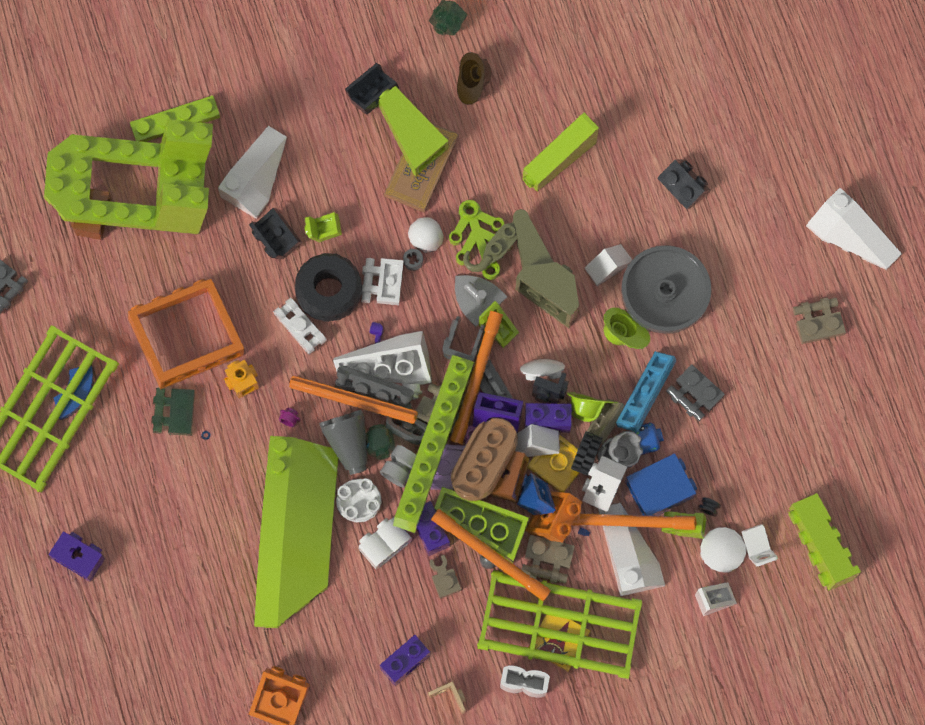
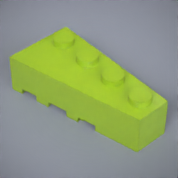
M442 487L434 508L435 511L438 509L442 510L464 529L508 561L514 563L529 517L481 500H465L459 497L455 491Z
M816 493L793 503L789 508V517L792 523L797 524L800 530L798 533L802 544L807 545L810 551L808 553L812 565H816L820 572L818 577L822 586H826L828 591L853 581L861 571L858 565L852 566V555L848 547L841 546V535L835 526H830L831 517L819 495Z

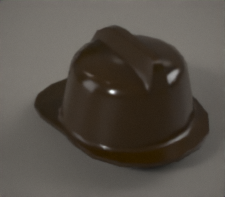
M468 52L463 55L459 66L457 94L460 101L466 105H472L478 101L482 94L483 86L489 83L492 75L487 59H482L474 52Z

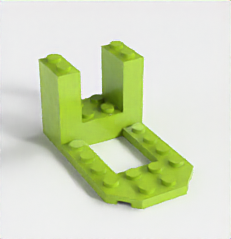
M168 119L161 144L71 134L47 154L44 199L57 210L64 221L199 234L208 210L209 188L204 187L205 163L212 146L213 124ZM92 160L158 167L156 206L90 200Z

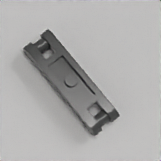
M347 366L338 367V379H336L334 387L411 409L410 401L413 400L414 395L412 389Z

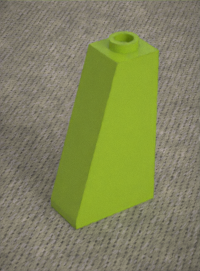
M394 86L391 90L387 89L380 95L379 108L412 173L417 176L448 149V140Z
M585 112L523 169V181L529 188L533 187L538 192L596 144L599 127Z

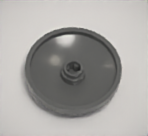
M656 246L638 254L626 268L621 286L622 300L629 315L642 327L657 333H677L690 328L704 315L711 298V281L702 262L692 253L675 246Z

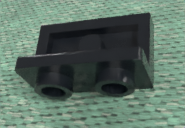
M375 63L346 87L345 91L351 103L368 115L379 105V97L385 90H391L394 86L399 89L396 81L384 73L379 63Z
M675 159L657 179L686 209H690L704 194L710 191L707 187L708 182L701 175L697 176L692 171L693 166L687 160Z
M272 208L258 222L252 221L249 224L252 228L253 236L263 243L265 252L271 258L284 259L302 243L277 208Z
M562 372L558 384L536 376L532 396L535 397L536 401L543 404L548 402L558 404L559 399L564 400L568 389L567 373Z

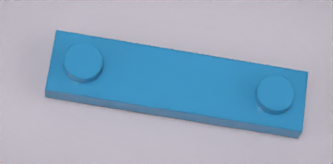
M654 352L616 422L618 427L634 432L639 431L676 363L675 356Z

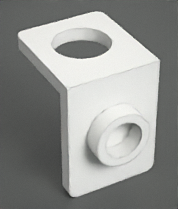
M762 524L742 531L749 559L756 566H761L778 559L777 555L770 549L766 531Z

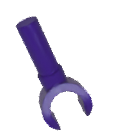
M372 322L369 333L376 335V344L380 342L384 329L380 323Z

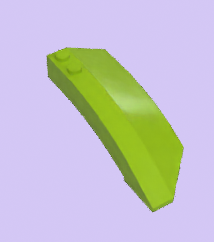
M270 436L260 533L255 627L279 628L290 616L298 613L308 605L315 596L328 589L339 459L331 447L294 437Z

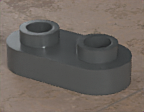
M388 416L385 423L386 428L391 433L415 445L421 444L427 427L425 423L418 419L412 424Z

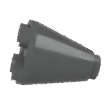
M362 409L319 423L322 433L346 471L349 470L350 475L366 471V464H368L365 417Z

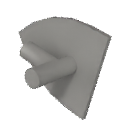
M469 275L455 276L456 300L463 314L475 327L479 325V316L494 301L500 305L507 298L497 286L485 279Z

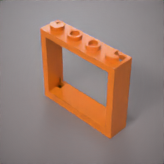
M205 279L198 280L191 287L186 289L184 287L178 288L171 295L166 297L158 296L150 303L135 305L128 311V320L160 390L244 355L242 342L212 279L206 281ZM208 292L232 344L163 372L139 319Z

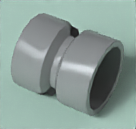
M397 445L390 455L392 460L386 461L380 470L381 475L393 484L405 488L417 455L407 448Z

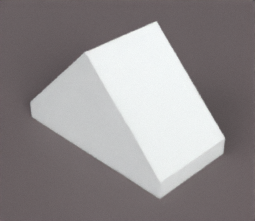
M620 244L604 249L584 269L596 286H599L628 267L632 259Z
M531 424L517 434L518 444L515 451L525 453L527 457L560 454L559 431Z
M728 582L700 588L695 594L703 616L737 604Z

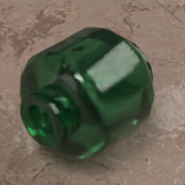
M383 424L371 426L366 432L367 453L370 456L376 457L378 460L387 459L396 447L392 430Z

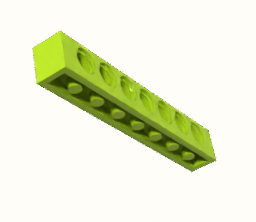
M455 355L451 357L395 514L393 523L395 527L413 533L416 532L472 373L473 361Z

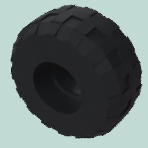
M322 253L311 257L300 267L295 279V293L301 308L312 318L324 322L338 321L350 315L358 306L362 295V281L356 266L350 260L339 254ZM331 278L340 282L342 285L340 291L334 296L329 297L317 293L315 290L317 284L323 279Z

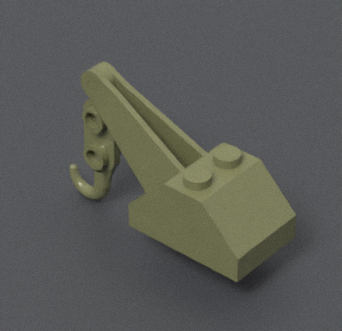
M522 209L517 210L513 215V222L502 225L488 242L481 262L477 265L471 264L469 262L470 252L466 251L463 257L464 265L472 272H481L490 264L502 259L517 240L522 270L516 277L515 290L569 329L576 320L579 309L575 275L572 274L573 271L568 266L553 262L528 213Z

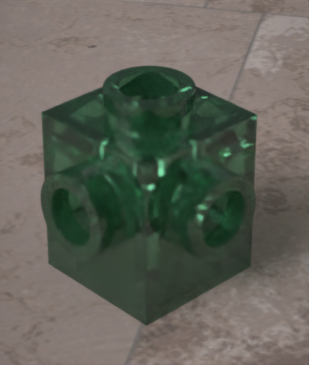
M441 0L439 5L433 10V14L428 21L434 26L433 29L442 36L455 35L460 30L463 21L467 17V13L455 1Z

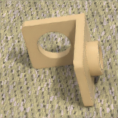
M453 681L428 692L429 698H432L451 689L461 713L464 714L466 712L463 702H466L461 689L456 690Z

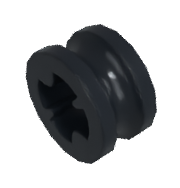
M703 497L701 500L703 504L699 505L698 509L707 515L716 517L718 514L716 510L720 509L721 505L715 500Z

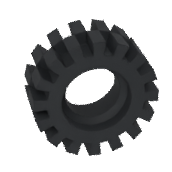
M588 431L585 432L574 458L572 470L588 476L603 437Z

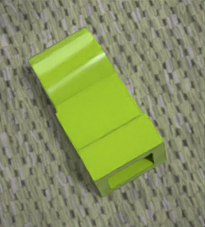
M664 512V516L670 517L696 516V530L662 528V532L704 539L707 521L704 513Z

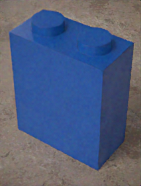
M675 453L626 477L625 484L642 516L661 515L695 497L696 484L692 478L688 479L685 473L686 466L681 458H677Z

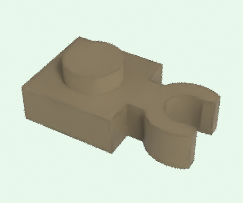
M444 555L441 556L443 562L441 566H436L434 561L430 560V568L437 572V575L432 576V580L440 599L462 590L454 569L446 570L447 559Z

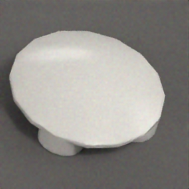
M538 359L525 363L521 366L520 371L526 375V380L530 381L535 380L536 376H548L551 379H557L561 377L565 365L552 359Z
M370 479L350 480L340 486L337 491V508L340 514L349 521L356 523L366 522L373 518L380 509L382 503L381 493Z
M726 527L709 531L700 546V557L711 569L718 572L729 573L738 568L746 555V547L742 537L735 530Z

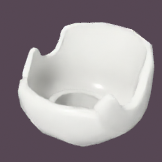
M418 218L410 225L408 231L411 244L424 253L435 251L442 245L444 238L442 229L432 218Z

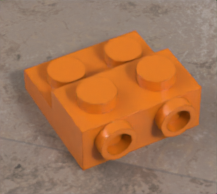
M550 491L556 510L553 513L533 515L525 531L531 535L543 536L550 541L563 543L564 539L571 532V525L574 519L581 512L582 501L570 493Z
M272 666L271 669L266 668L263 671L248 715L274 725H295L310 684L306 683L307 679L301 675L294 674L293 677L285 675V670L280 667Z

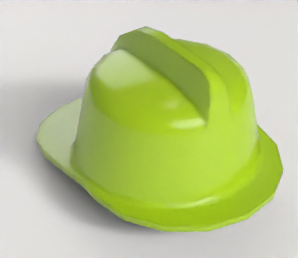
M612 307L605 312L604 335L608 341L615 345H627L635 349H643L650 343L648 330L633 320L625 310Z
M567 392L571 396L572 416L585 422L596 420L600 416L605 403H618L615 401L599 400L575 392Z

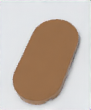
M502 418L490 419L491 421H484L475 428L451 473L452 487L459 497L469 501L481 500L490 495L496 487L518 444L517 433L509 421Z

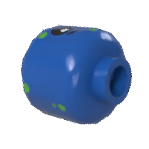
M652 422L642 424L639 431L634 432L641 438L640 448L643 450L641 455L658 451L660 449V442L664 441L661 428L656 429Z

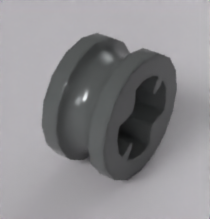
M417 249L407 250L403 256L404 266L411 271L420 269L423 265L422 253ZM412 255H415L419 262L410 264L408 257L412 258Z

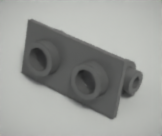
M488 360L480 384L481 390L486 394L513 398L493 364Z

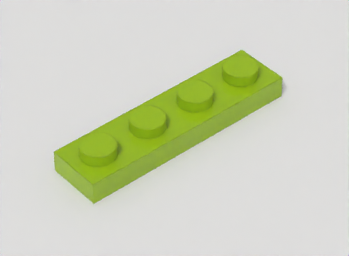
M212 95L132 121L130 125L135 140L147 142L163 137L168 119L206 123L221 117Z

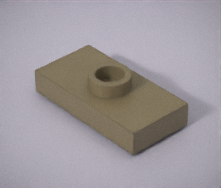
M621 402L605 403L600 416L591 423L587 431L603 437L601 444H604L615 427L625 405Z

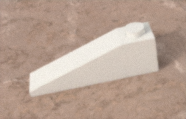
M268 126L224 178L218 187L220 197L257 219L270 200L271 190L276 179L277 169L287 137Z
M841 188L822 205L806 225L822 241L829 244L832 243L841 247L846 252L850 251L861 256L863 260L885 270L902 254L857 202Z
M423 331L399 335L333 359L336 371L340 366H347L393 383H402V386L432 383L429 353Z
M621 503L611 505L608 512L598 508L599 514L628 515ZM603 526L620 596L665 586L660 563L636 527Z

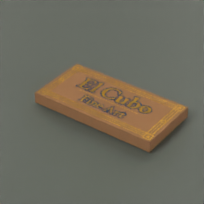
M433 124L435 128L448 140V149L417 176L412 173L402 153L384 193V197L424 213L459 137L458 133Z

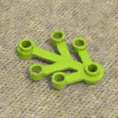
M466 200L459 206L461 219L455 230L449 235V241L452 245L461 244L462 233L468 223L470 224L472 231L462 250L456 255V262L462 266L464 262L459 260V256L464 255L466 251L471 252L476 243L483 259L486 248L485 240L489 242L495 235L481 228L478 220L491 225V229L494 232L501 228H496L493 225L495 222H500L504 225L503 219L495 218L482 212L480 205L474 200ZM467 209H472V210L474 211V213H473V214H467V213H466V210H467ZM458 235L460 239L458 241L452 240V236ZM497 262L490 264L482 271L483 276L488 280L496 279L500 273V266ZM490 268L495 271L492 275L487 273V270Z

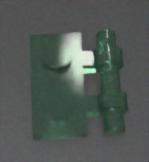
M156 388V396H153V404L155 405L154 416L151 418L153 433L160 434L162 433V426H169V435L192 436L195 390L172 389L171 397H165V388L161 390ZM164 406H170L169 417H163Z

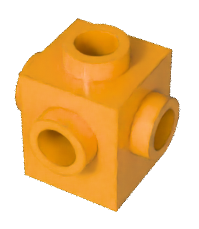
M237 360L227 366L228 369L225 370L227 377L224 378V381L229 390L234 389L239 399L259 389L255 379L258 375L252 364L248 366L245 360L241 362Z

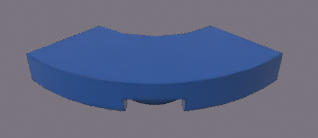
M92 364L73 394L85 401L93 387L94 374ZM79 367L69 370L70 379L68 385ZM63 394L53 397L55 406ZM70 399L59 419L63 420L73 415L82 405Z

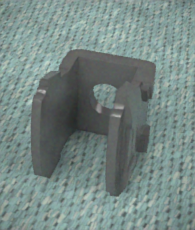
M457 316L451 323L449 337L444 339L443 356L451 360L452 355L475 363L485 333V325L481 324L472 353L467 355L451 349L461 321V317Z

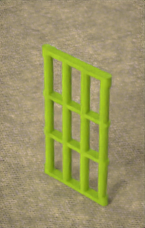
M52 325L48 329L46 338L29 366L23 370V376L4 407L1 406L0 429L8 416L20 422L0 454V469L36 489L37 492L41 493L66 449H69V443L89 410L92 411L94 407L92 405L110 375L119 366L117 361L102 355ZM60 336L69 342L45 379L35 372L56 337ZM76 346L88 353L66 390L54 383ZM97 357L106 362L107 365L87 398L83 401L73 394ZM33 377L42 382L43 385L25 415L21 418L11 411ZM52 388L63 395L41 429L30 422ZM72 399L82 406L60 440L51 435L50 432L66 405ZM29 427L39 434L15 472L5 466V463L25 430ZM48 438L57 443L58 446L34 483L24 477Z
M493 570L477 649L486 651L491 649L526 656L531 660L535 658L574 666L573 668L575 669L580 667L615 674L620 678L629 679L642 600L635 598L630 600L595 593L590 589L585 591L550 584L545 580H542L541 583L551 590L550 593L586 600L584 612L543 605V601L540 599L537 604L493 595L496 582L519 587L524 586L511 576ZM590 601L635 610L633 623L588 614ZM491 604L535 612L534 626L489 617ZM541 614L582 622L580 634L539 627ZM586 623L630 631L629 645L584 636ZM487 626L531 634L530 648L485 639ZM541 636L578 644L576 656L535 649L536 638ZM582 645L627 654L625 667L580 658Z

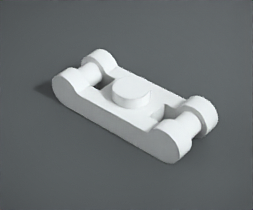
M290 297L285 301L286 304L284 306L276 308L273 313L310 355L315 351L314 348L317 345L324 344L327 339ZM292 311L295 316L289 320L286 315ZM312 334L313 338L307 341L305 338Z

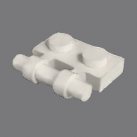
M366 258V263L362 270L364 281L361 302L370 303L371 295L374 294L377 295L378 304L399 305L403 260L381 258V266L377 267L374 266L375 259ZM375 275L379 276L378 286L372 285L373 276Z

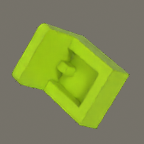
M335 212L316 219L310 216L305 218V232L314 241L322 242L342 235L339 215Z

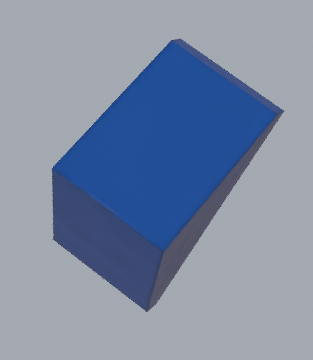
M531 473L527 477L517 505L532 515L553 513L556 509L548 484Z

